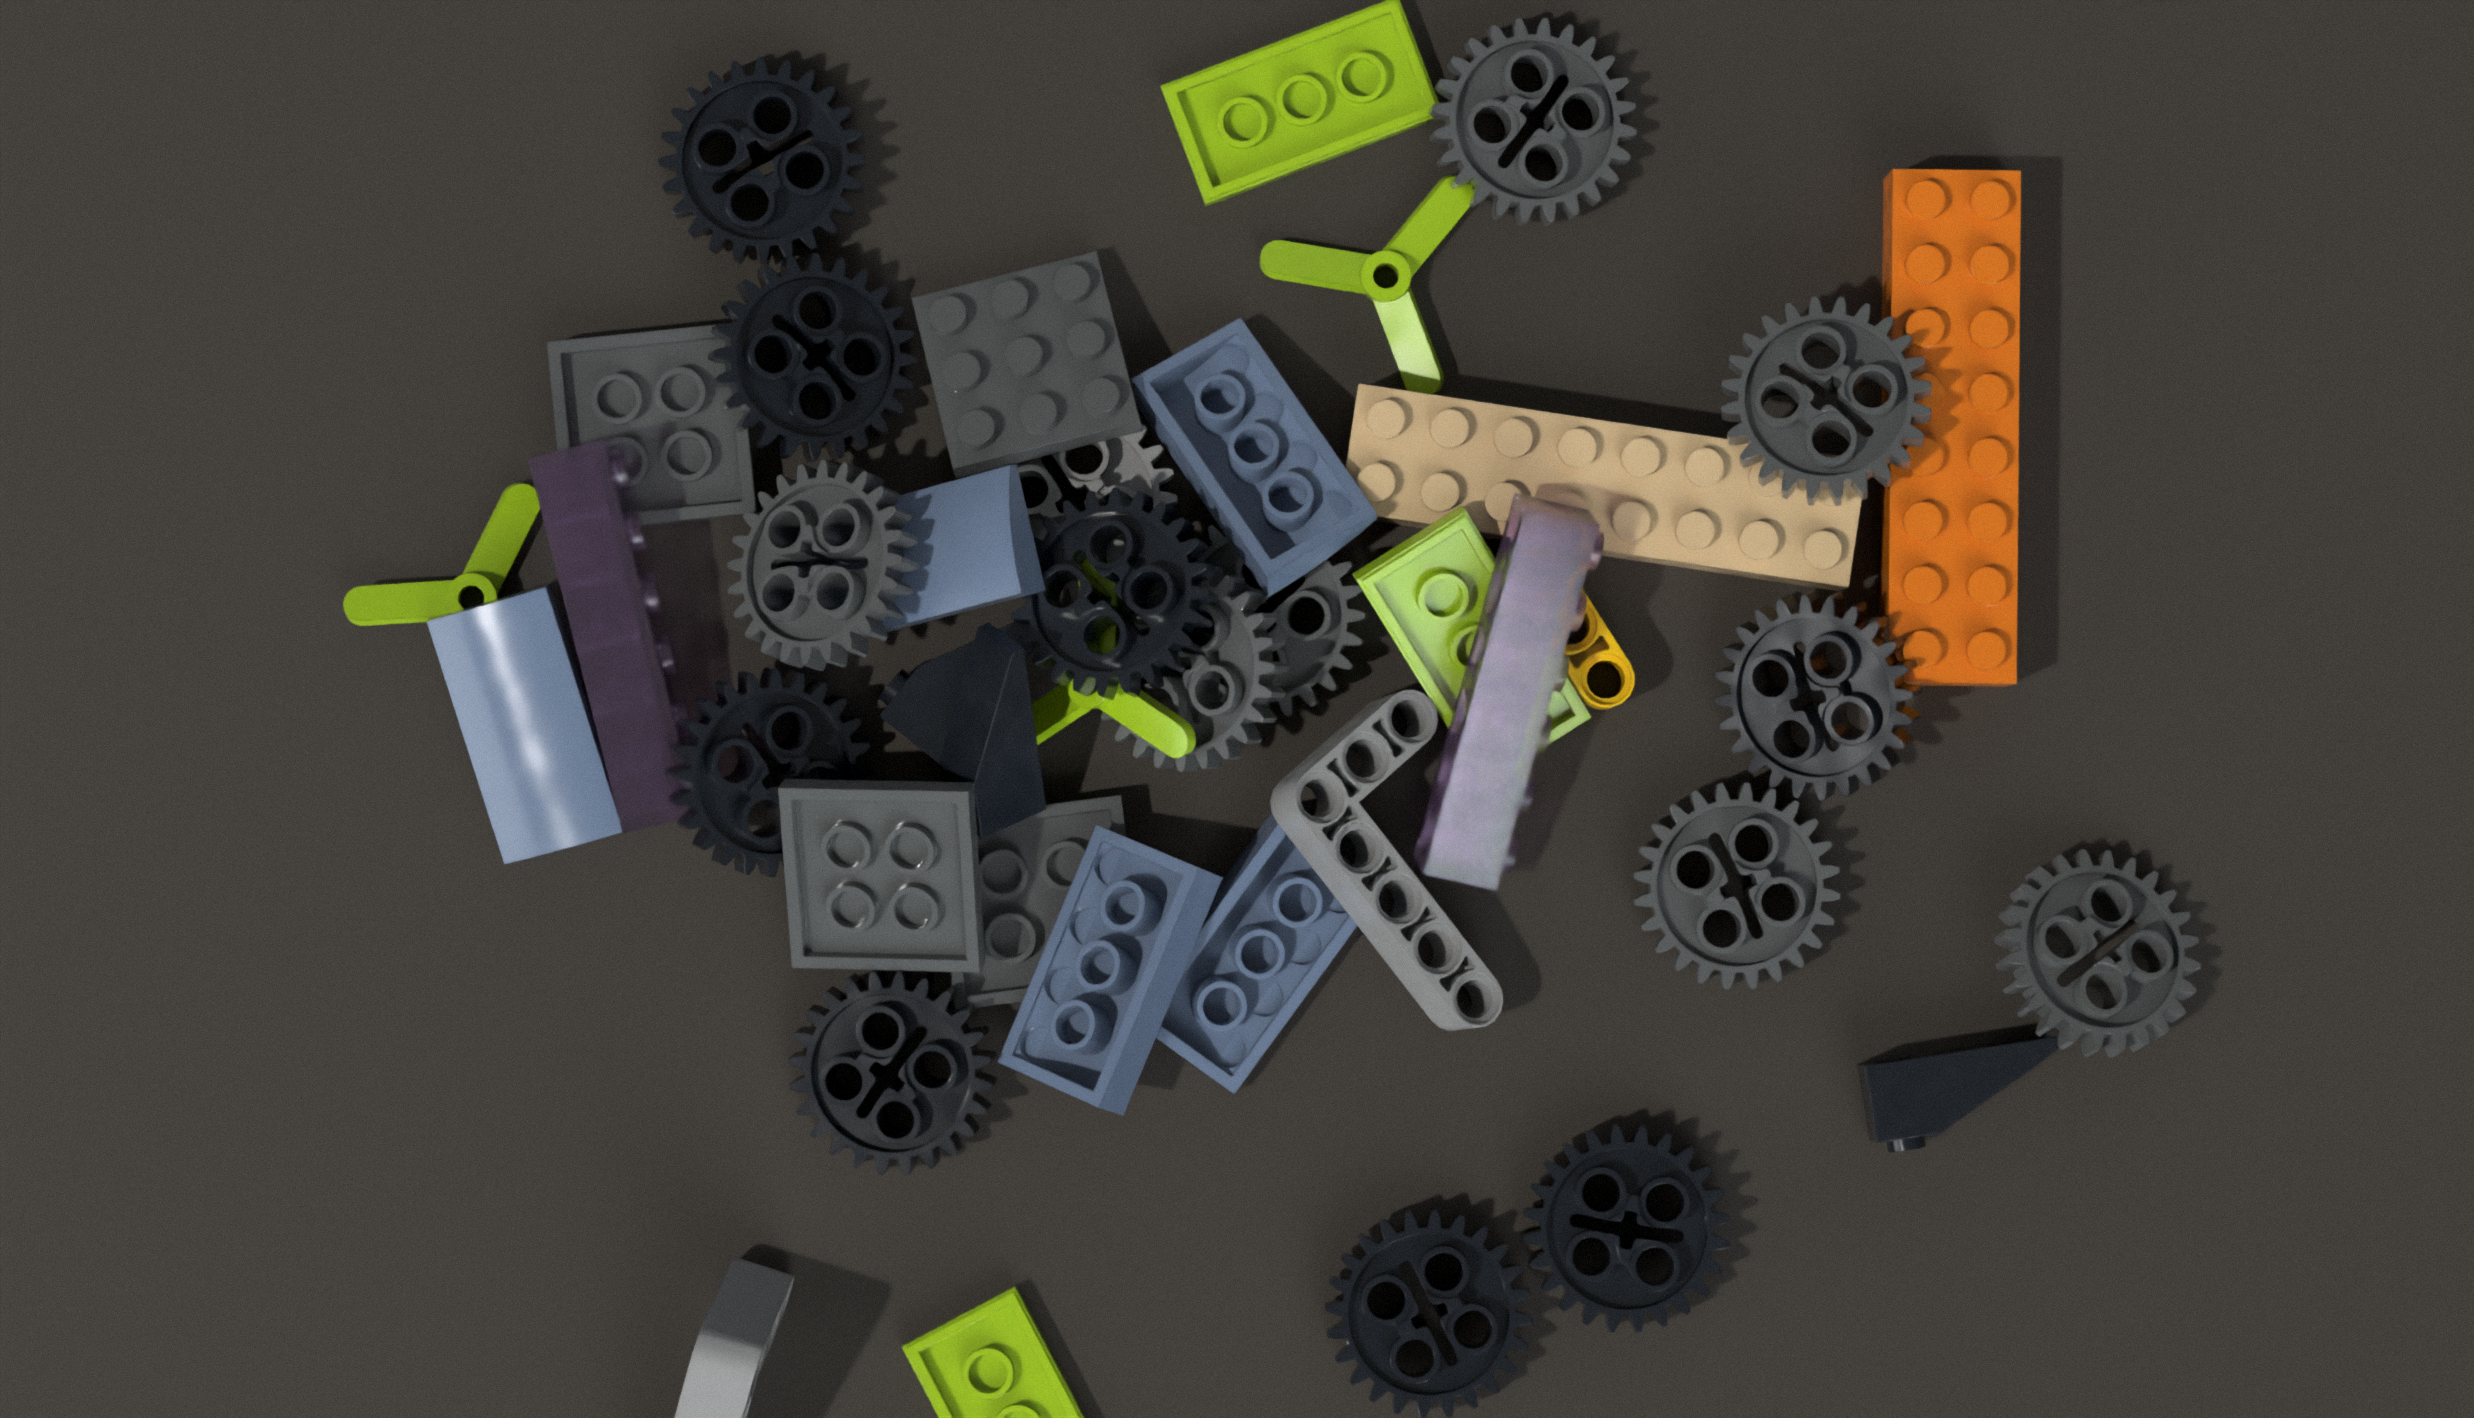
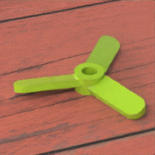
M1447 175L1438 181L1382 251L1369 255L1284 240H1274L1263 247L1260 255L1261 270L1272 279L1365 294L1372 300L1405 387L1408 391L1435 395L1440 391L1444 382L1442 368L1410 283L1412 276L1470 207V198L1474 192L1473 186L1468 183L1454 190L1450 187L1457 175ZM1380 267H1390L1396 272L1398 281L1391 288H1382L1375 283L1374 272Z
M521 482L513 483L503 491L462 575L454 580L355 587L346 594L343 601L345 615L348 620L359 626L426 622L436 617L463 610L464 608L460 600L461 595L469 587H477L483 592V603L499 599L498 592L540 510L541 498L538 491L534 487Z
M1107 557L1108 563L1114 562L1112 559ZM1086 558L1081 563V566L1104 586L1111 594L1112 600L1110 604L1118 608V595L1114 590L1116 583L1099 575L1088 558ZM1078 580V595H1079V592H1080V584H1079V580ZM1118 624L1110 626L1102 634L1100 648L1103 654L1109 653L1117 646ZM1072 679L1067 685L1063 686L1060 684L1032 703L1037 746L1091 709H1100L1169 757L1180 758L1191 753L1195 748V732L1188 721L1141 689L1138 697H1132L1124 693L1120 683L1114 700H1108L1099 696L1098 691H1095V689L1092 690L1089 696L1073 691Z

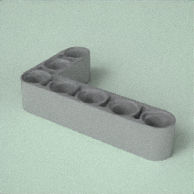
M1414 689L1402 690L1379 697L1367 704L1279 781L1273 789L1270 799L1271 812L1279 826L1431 1021L1439 1028L1447 1031L1486 1027L1496 1020L1502 1010L1504 1002L1503 993L1498 981L1359 803L1425 745L1436 731L1438 716L1432 700L1424 693ZM1394 707L1398 708L1406 718L1407 728L1404 736L1395 731L1392 725L1391 715ZM1350 746L1358 751L1362 759V769L1358 776L1347 765L1346 754ZM1304 786L1309 787L1317 799V808L1313 816L1309 815L1301 804L1300 796ZM1344 836L1349 838L1355 847L1356 857L1352 866H1349L1340 854V844ZM1383 886L1389 889L1394 897L1395 906L1390 916L1383 912L1379 903V895ZM1422 936L1429 940L1433 948V958L1429 966L1422 962L1418 953V945ZM1461 986L1467 989L1471 996L1472 1005L1467 1016L1461 1012L1457 1004V994Z
M732 1257L697 1337L674 1418H747L759 1373L788 1303L794 1275Z

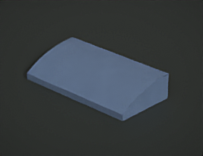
M1241 318L1132 378L1133 395L1137 407L1267 597L1288 586L1327 560L1377 519L1375 509Z
M1017 464L900 495L896 507L911 512L912 518L901 530L918 537V542L904 551V557L918 562L919 568L903 573L902 582L913 588L914 592L913 595L908 596L897 595L894 604L901 610L904 616L901 620L886 616L882 621L886 632L1046 591ZM835 559L834 564L830 566L844 567L849 570L864 569L867 567L868 562L860 563L859 565H849ZM791 561V566H796L809 572L811 567L814 566ZM848 590V592H847V594H846V596H845L844 602L846 601V599H847V597H848L849 590Z
M548 583L427 620L426 622L504 864L548 854L624 832L627 823L551 584Z
M1272 812L1222 879L1156 1036L1158 1040L1233 1094L1237 1092L1357 927V924L1276 822ZM1342 856L1343 860H1344L1349 866H1352V865H1353V863H1351L1350 861H1348L1346 858H1344V857ZM1384 886L1382 887V889H1381V891H1380V894H1381L1382 891L1385 889Z
M1096 825L997 1062L1093 1106L1123 1116L1223 877Z

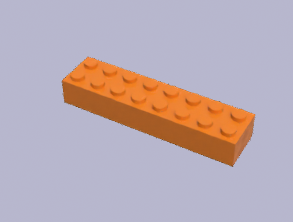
M1892 169L1883 179L1882 320L1888 316L1894 319V327L1890 336L1892 341L1904 335H1911L1913 338L1912 347L1904 358L1924 357L1925 370L1913 378V380L1931 382L1932 386L1931 396L1915 401L1931 408L1930 422L1912 424L1924 434L1923 446L1912 447L1903 445V448L1911 457V466L1908 469H1904L1889 463L1887 466L1891 474V485L1885 487L1880 484L1879 619L1884 616L1889 619L1881 636L1886 642L1903 636L1905 638V643L1895 653L1898 661L1914 660L1917 663L1913 670L1903 675L1904 682L1918 686L2006 687L2017 684L2021 170ZM1881 386L1882 406L1885 402L1888 401L1890 395L1886 391V389Z

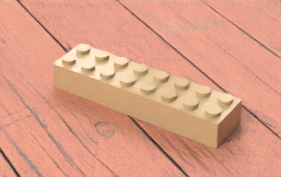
M1358 384L1345 465L1349 474L1377 512L1376 522L1424 529L1462 505L1482 538L1522 544L1545 543L1555 549L1834 591H1842L1849 587L1862 501L1852 486L1843 488L1841 506H1835L1830 491L1822 489L1813 506L1808 505L1806 487L1799 485L1787 499L1782 498V478L1779 476L1764 486L1759 484L1758 475L1763 465L1761 461L1745 468L1741 466L1740 455L1748 446V443L1729 445L1728 440L1724 438L1366 384ZM1819 453L1825 457H1837V455Z

